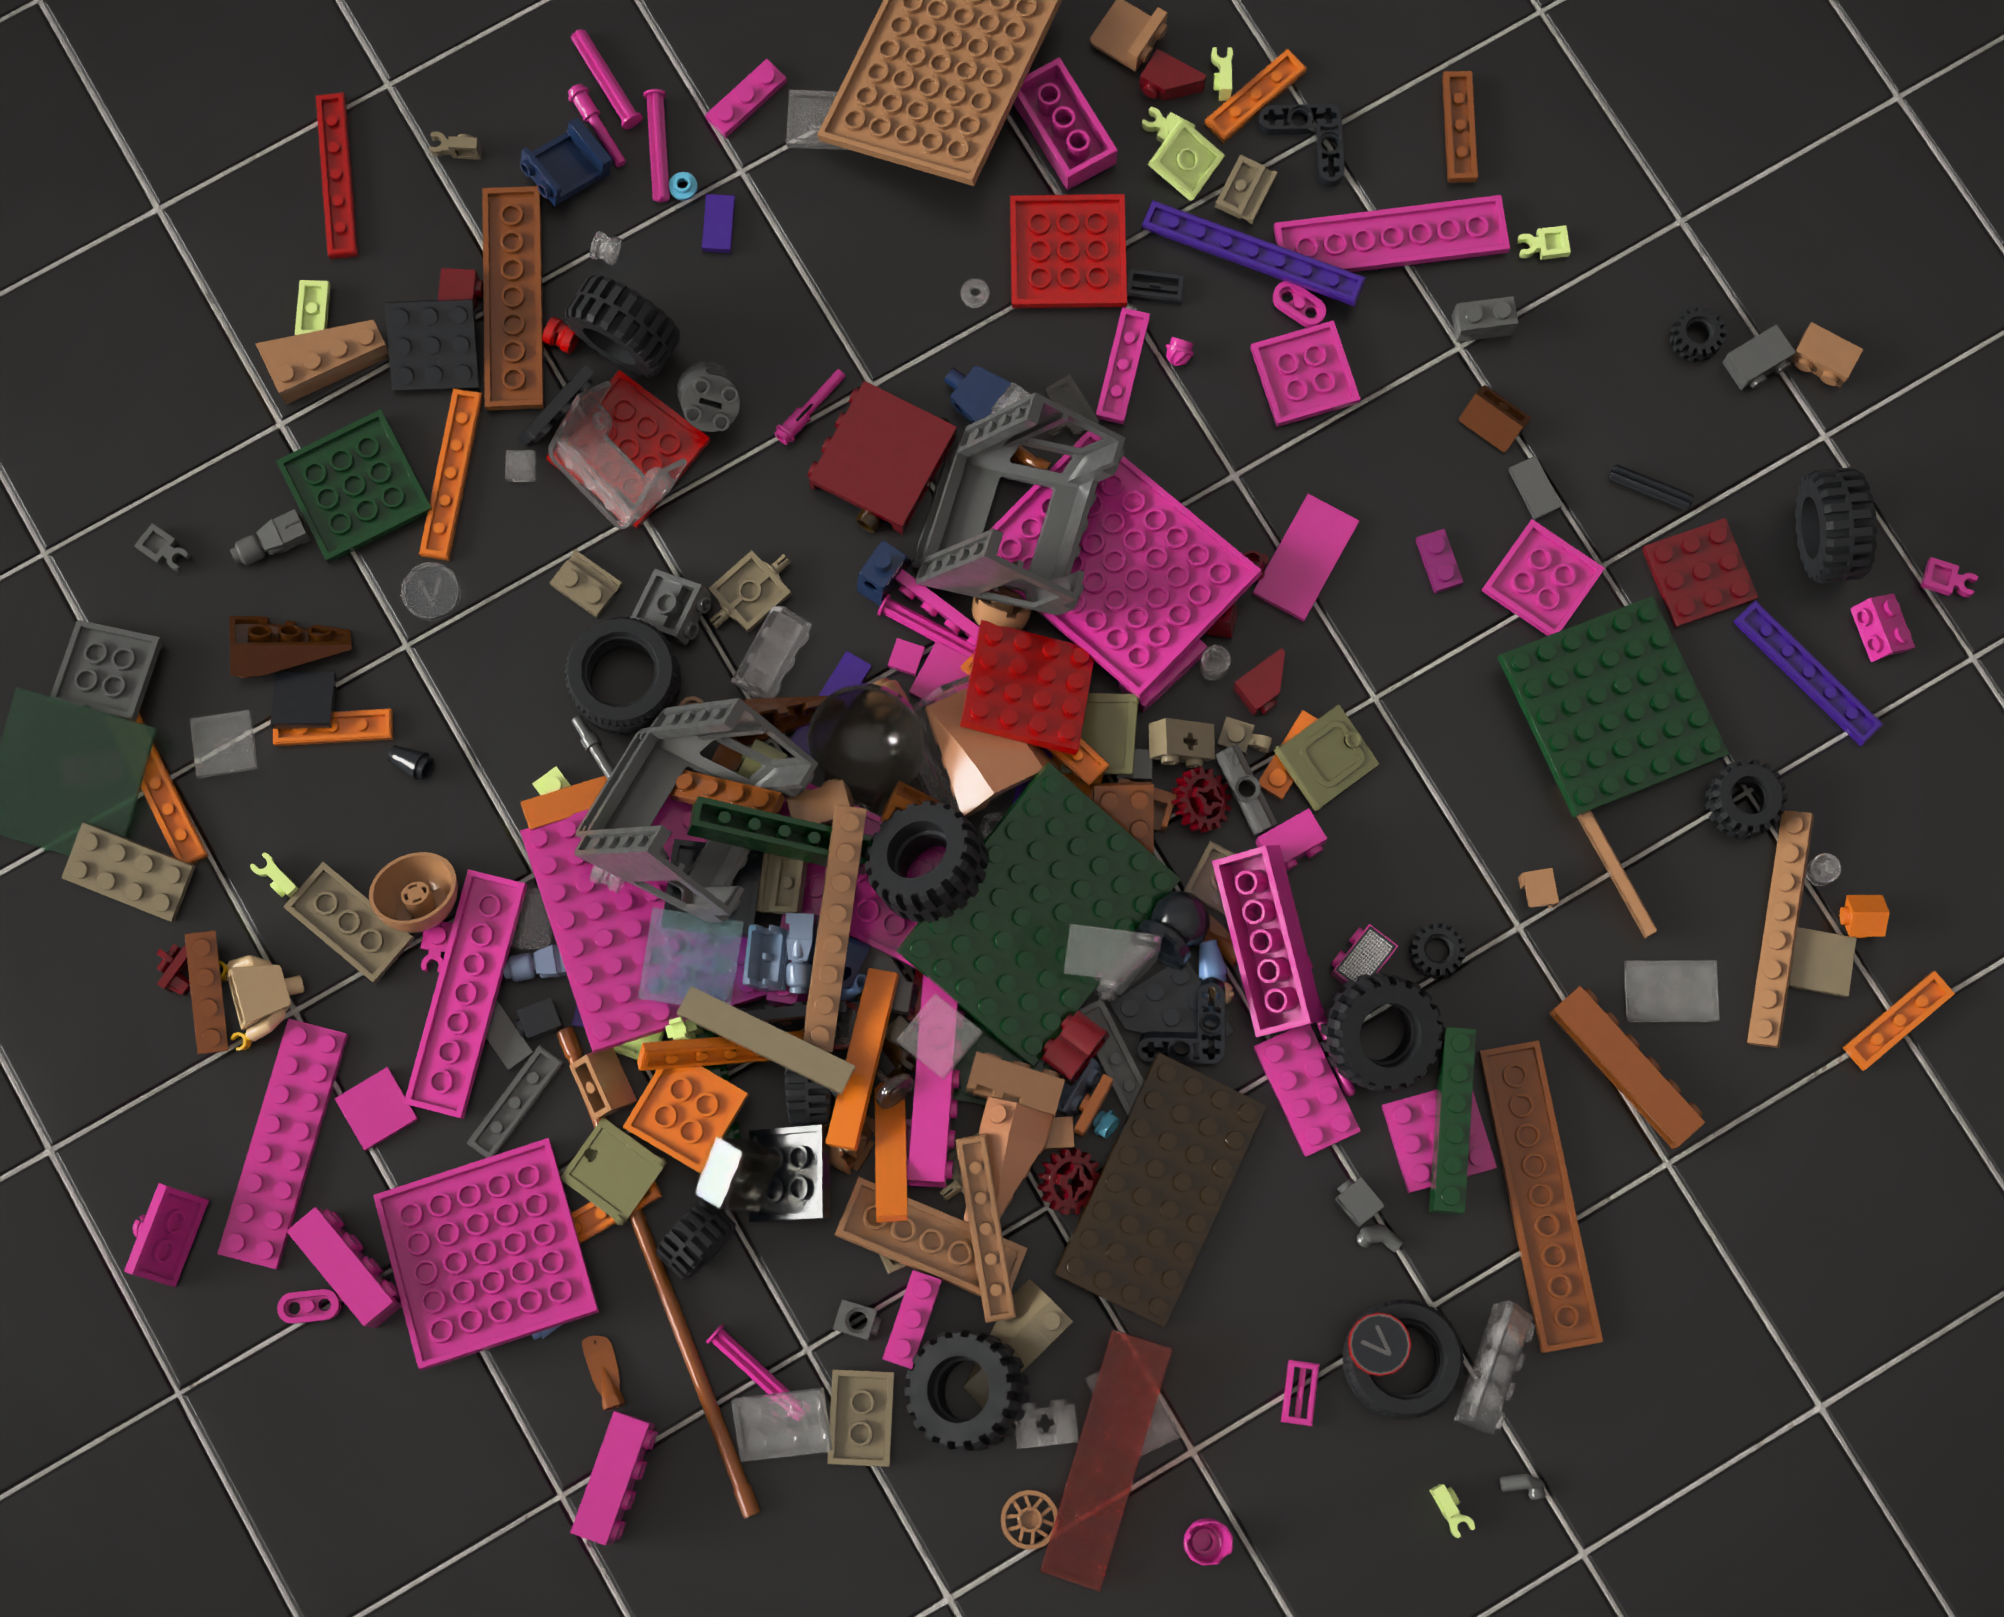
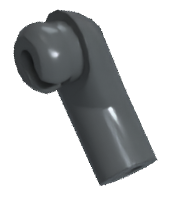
M1382 1224L1364 1226L1360 1229V1233L1356 1238L1357 1243L1363 1248L1370 1247L1372 1243L1382 1242L1394 1253L1404 1242Z
M1527 1474L1500 1477L1502 1492L1528 1489L1531 1500L1542 1499L1546 1495L1544 1491L1545 1483L1539 1478Z

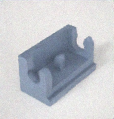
M749 925L743 985L758 991H786V966L790 961L788 960L786 939L789 935V930L774 925H769V928Z

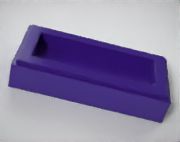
M706 194L702 238L703 252L731 253L735 196Z

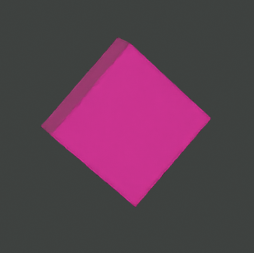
M897 638L888 662V668L916 677L925 647Z

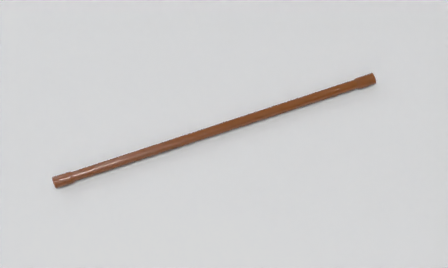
M573 1026L556 1032L569 1064L583 1057L582 1048ZM588 1110L591 1121L595 1128L602 1118L593 1121V1118ZM640 1209L630 1215L629 1219L733 1485L734 1495L742 1516L745 1519L761 1512L753 1489L745 1476L663 1261L656 1255L657 1246L644 1212Z

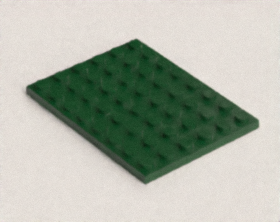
M1046 763L985 838L984 843L987 848L988 867L983 869L986 876L983 884L979 883L977 886L979 891L974 898L970 897L966 901L968 903L967 906L962 910L960 908L953 911L954 915L948 918L941 916L939 921L927 922L924 919L923 922H918L896 949L901 956L1033 1067L1044 1054L1042 1049L1051 1038L1056 1039L1062 1031L1060 1026L1069 1014L1075 1015L1136 937L1135 931L1141 922L1151 918L1157 902L1168 895L1180 881L1177 875L1050 763Z

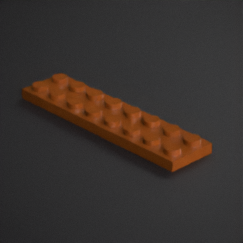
M537 186L482 188L485 408L487 411L544 408L541 194Z

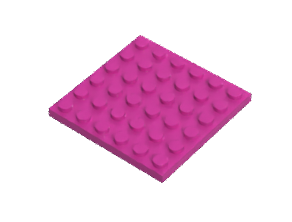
M549 1138L373 1195L416 1362L420 1371L599 1313L564 1185L560 1178L561 1175L555 1153Z

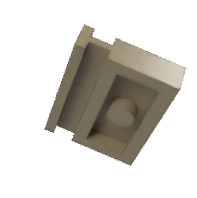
M1240 155L1215 203V208L1239 219L1243 218L1249 221L1248 223L1253 224L1278 172L1266 169V166Z
M577 550L573 551V555L569 560H566L549 582L553 588L597 619L615 597L619 588L621 589L623 586L621 581Z
M764 852L756 911L763 914L802 913L808 862Z

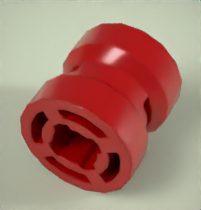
M555 316L551 317L542 336L543 343L550 346L557 345L561 351L568 354L574 351L580 339L568 325L564 324L562 319Z

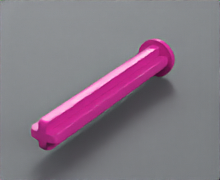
M576 30L571 35V40L622 120V128L631 129L641 122L642 115L633 108L585 30Z
M650 89L645 91L643 96L647 100L652 193L654 201L663 203L670 199L664 114L666 92L661 89Z
M887 594L877 615L881 616L884 614L932 641H938L967 657L974 653L975 648L964 637L892 600L890 594Z
M721 1324L706 1343L712 1342L792 1417L800 1421L808 1413V1407L724 1331L725 1325Z

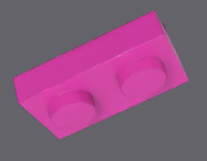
M1894 593L1871 597L1851 608V613L1871 662L1878 661L1888 655L1907 652L1915 648L1911 633Z

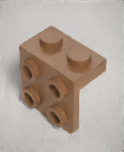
M1116 0L1090 37V44L1136 72L1141 63H1145L1149 59L1156 41L1161 40L1167 32V12L1157 7L1153 15L1150 16L1125 0Z

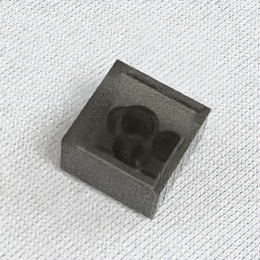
M717 1137L711 1147L705 1168L699 1177L695 1194L719 1209L759 1212L781 1156L754 1140Z

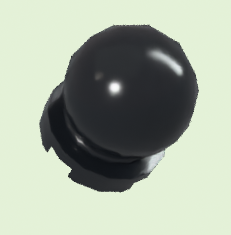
M1183 891L1171 892L1157 902L1151 914V920L1148 919L1141 922L1135 931L1136 939L1144 949L1149 945L1159 954L1156 958L1158 961L1178 969L1189 960L1191 956L1189 948L1196 947L1204 940L1210 928L1209 910L1206 904L1193 893Z

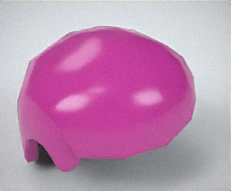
M1215 1518L1198 1519L1190 1525L1184 1534V1549L1192 1561L1202 1566L1218 1565L1228 1554L1232 1553L1233 1535L1225 1524Z

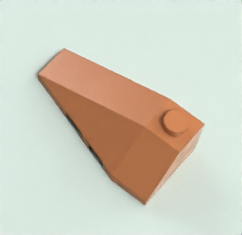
M988 1097L979 1135L986 1134L999 1218H1001L1013 1199L1016 1189L1023 1178L1025 1179L1029 1174L1030 1167L1038 1155H1041L1045 1149L1054 1116L1018 1103ZM965 1209L964 1221L969 1222L967 1209Z

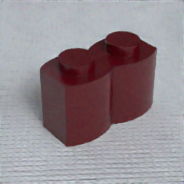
M1080 1011L1075 1015L1069 1014L1060 1026L1063 1030L1056 1039L1051 1038L1042 1049L1044 1053L1042 1060L1044 1063L1060 1073L1072 1084L1080 1077L1090 1060L1095 1057L1109 1038L1106 1030Z

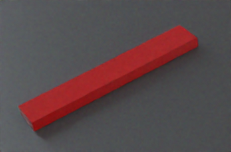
M344 93L317 95L316 107L329 259L357 257L358 244L346 96Z

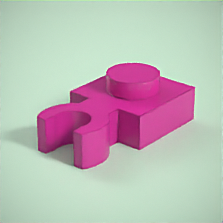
M1931 557L1927 561L1921 587L1947 596L1953 592V589H1956L1960 596L1971 597L1974 594V590L1967 589L1964 582L1974 583L1977 581L1978 576L1973 573L1960 575L1958 574L1959 565Z
M441 922L434 928L423 931L420 949L429 951L428 955L421 962V968L424 972H428L431 962L437 961V972L440 973L443 953L446 951L453 923Z

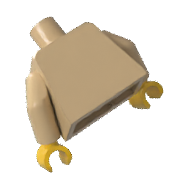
M253 955L230 960L228 964L219 961L220 968L223 967L221 981L228 980L241 1030L246 1029V1033L237 1032L231 1035V1040H236L240 1036L243 1038V1045L236 1048V1050H247L252 1045V1041L255 1042L271 1033L286 1017V1011L291 1006L289 996L304 992L303 981L300 975L284 979L280 965H272L270 961Z

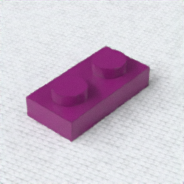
M1445 529L1417 537L1415 541L1434 594L1462 586L1464 582Z

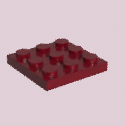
M1726 518L1645 545L1642 548L1674 629L1754 602L1759 598Z

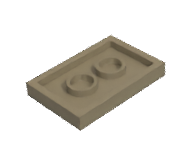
M832 1371L827 1464L890 1467L894 1372Z

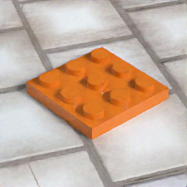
M702 1066L658 1069L623 1128L703 1174L749 1094Z

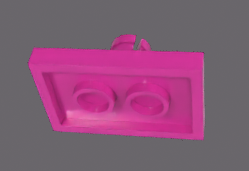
M159 1183L147 1214L139 1216L142 1222L139 1220L134 1222L133 1234L137 1237L124 1272L176 1287L209 1200Z

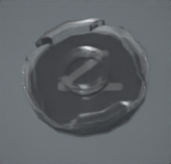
M425 562L416 565L402 581L401 597L405 607L413 616L422 620L436 621L445 618L455 610L460 600L461 588L457 577L449 568L440 563Z

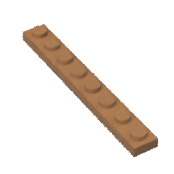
M836 804L802 1037L803 1041L826 1052H833L867 811L865 808Z
M1785 810L1781 815L1747 1039L1749 1045L1780 1048L1814 821L1813 813Z

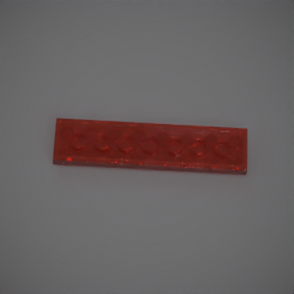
M1112 1330L1040 1572L1097 1591L1101 1590L1173 1348Z

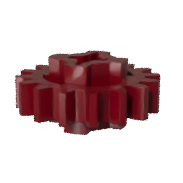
M1203 767L1183 772V777L1175 780L1179 787L1172 789V792L1177 795V799L1171 802L1174 805H1178L1179 808L1175 815H1182L1184 818L1181 824H1190L1191 831L1200 830L1201 833L1220 828V823L1228 820L1224 813L1232 809L1226 804V801L1232 799L1231 795L1225 794V790L1229 786L1228 784L1221 785L1222 776L1220 774L1213 776V769L1204 770Z
M1061 1148L1060 1156L1056 1153L1050 1154L1051 1163L1042 1162V1166L1046 1171L1045 1173H1038L1037 1177L1043 1179V1183L1038 1185L1037 1189L1046 1192L1041 1199L1042 1201L1050 1202V1209L1055 1211L1059 1209V1213L1068 1215L1070 1211L1078 1215L1080 1214V1207L1085 1208L1101 1174L1094 1170L1098 1167L1099 1163L1093 1160L1089 1161L1091 1154L1081 1153L1080 1149L1072 1148L1069 1151V1149ZM1069 1178L1072 1179L1071 1184H1068Z

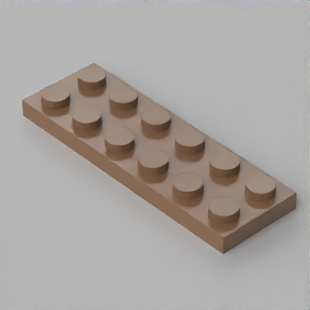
M860 1177L857 1178L834 1234L835 1236L981 1297L969 1223L908 1198V1221L877 1222L876 1184ZM1003 1238L1012 1289L1027 1248Z

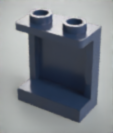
M577 117L568 122L567 132L532 152L528 147L524 148L521 152L520 167L522 172L527 177H531L537 184L540 194L544 198H548L556 206L609 175L612 158Z

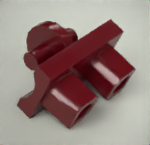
M173 944L167 953L159 949L156 954L163 959L156 969L164 974L157 982V985L169 992L174 991L187 996L190 992V981L183 976L188 969L186 944L182 950Z

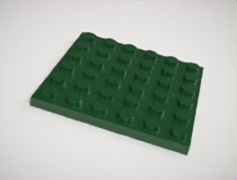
M1653 596L1507 651L1497 657L1573 818L1729 755L1725 743Z

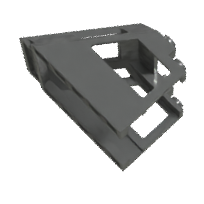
M1036 392L966 426L961 434L957 449L949 452L944 460L913 557L912 566L919 568L916 584L1053 615H1060L1071 611L1076 606L1084 588L1082 581L1085 572L1079 570L1072 573L1071 570L1074 561L1080 553L1081 547L1079 543L1081 536L1088 527L1089 521L1087 516L1096 500L1095 490L1097 483L1113 476L1117 471L1119 462L1124 455L1123 445L1125 437ZM1069 421L1103 439L1083 448L1032 437ZM1020 445L1071 456L1070 462L1062 473L1015 464L1010 461ZM1000 478L1048 487L1053 490L1029 571L1023 568L1024 562L1020 560L1011 563L997 556L1003 536L1002 532L991 529L983 533ZM998 586L1024 592L1027 601L986 591Z
M740 698L664 708L659 712L650 728H642L635 734L577 828L576 836L581 838V841L576 847L574 855L708 923L724 922L740 904L739 898L744 889L741 886H733V879L737 872L747 863V855L751 849L707 840L706 845L701 850L688 874L683 872L684 864L681 862L671 863L663 857L660 851L672 832L663 825L651 826L674 788L676 779L688 767L701 774L781 792L784 797H793L802 793L812 781L818 762ZM766 733L795 757L772 759L729 737ZM712 741H716L759 762L761 768L749 778H745L701 756L700 752ZM643 881H666L681 890V900Z

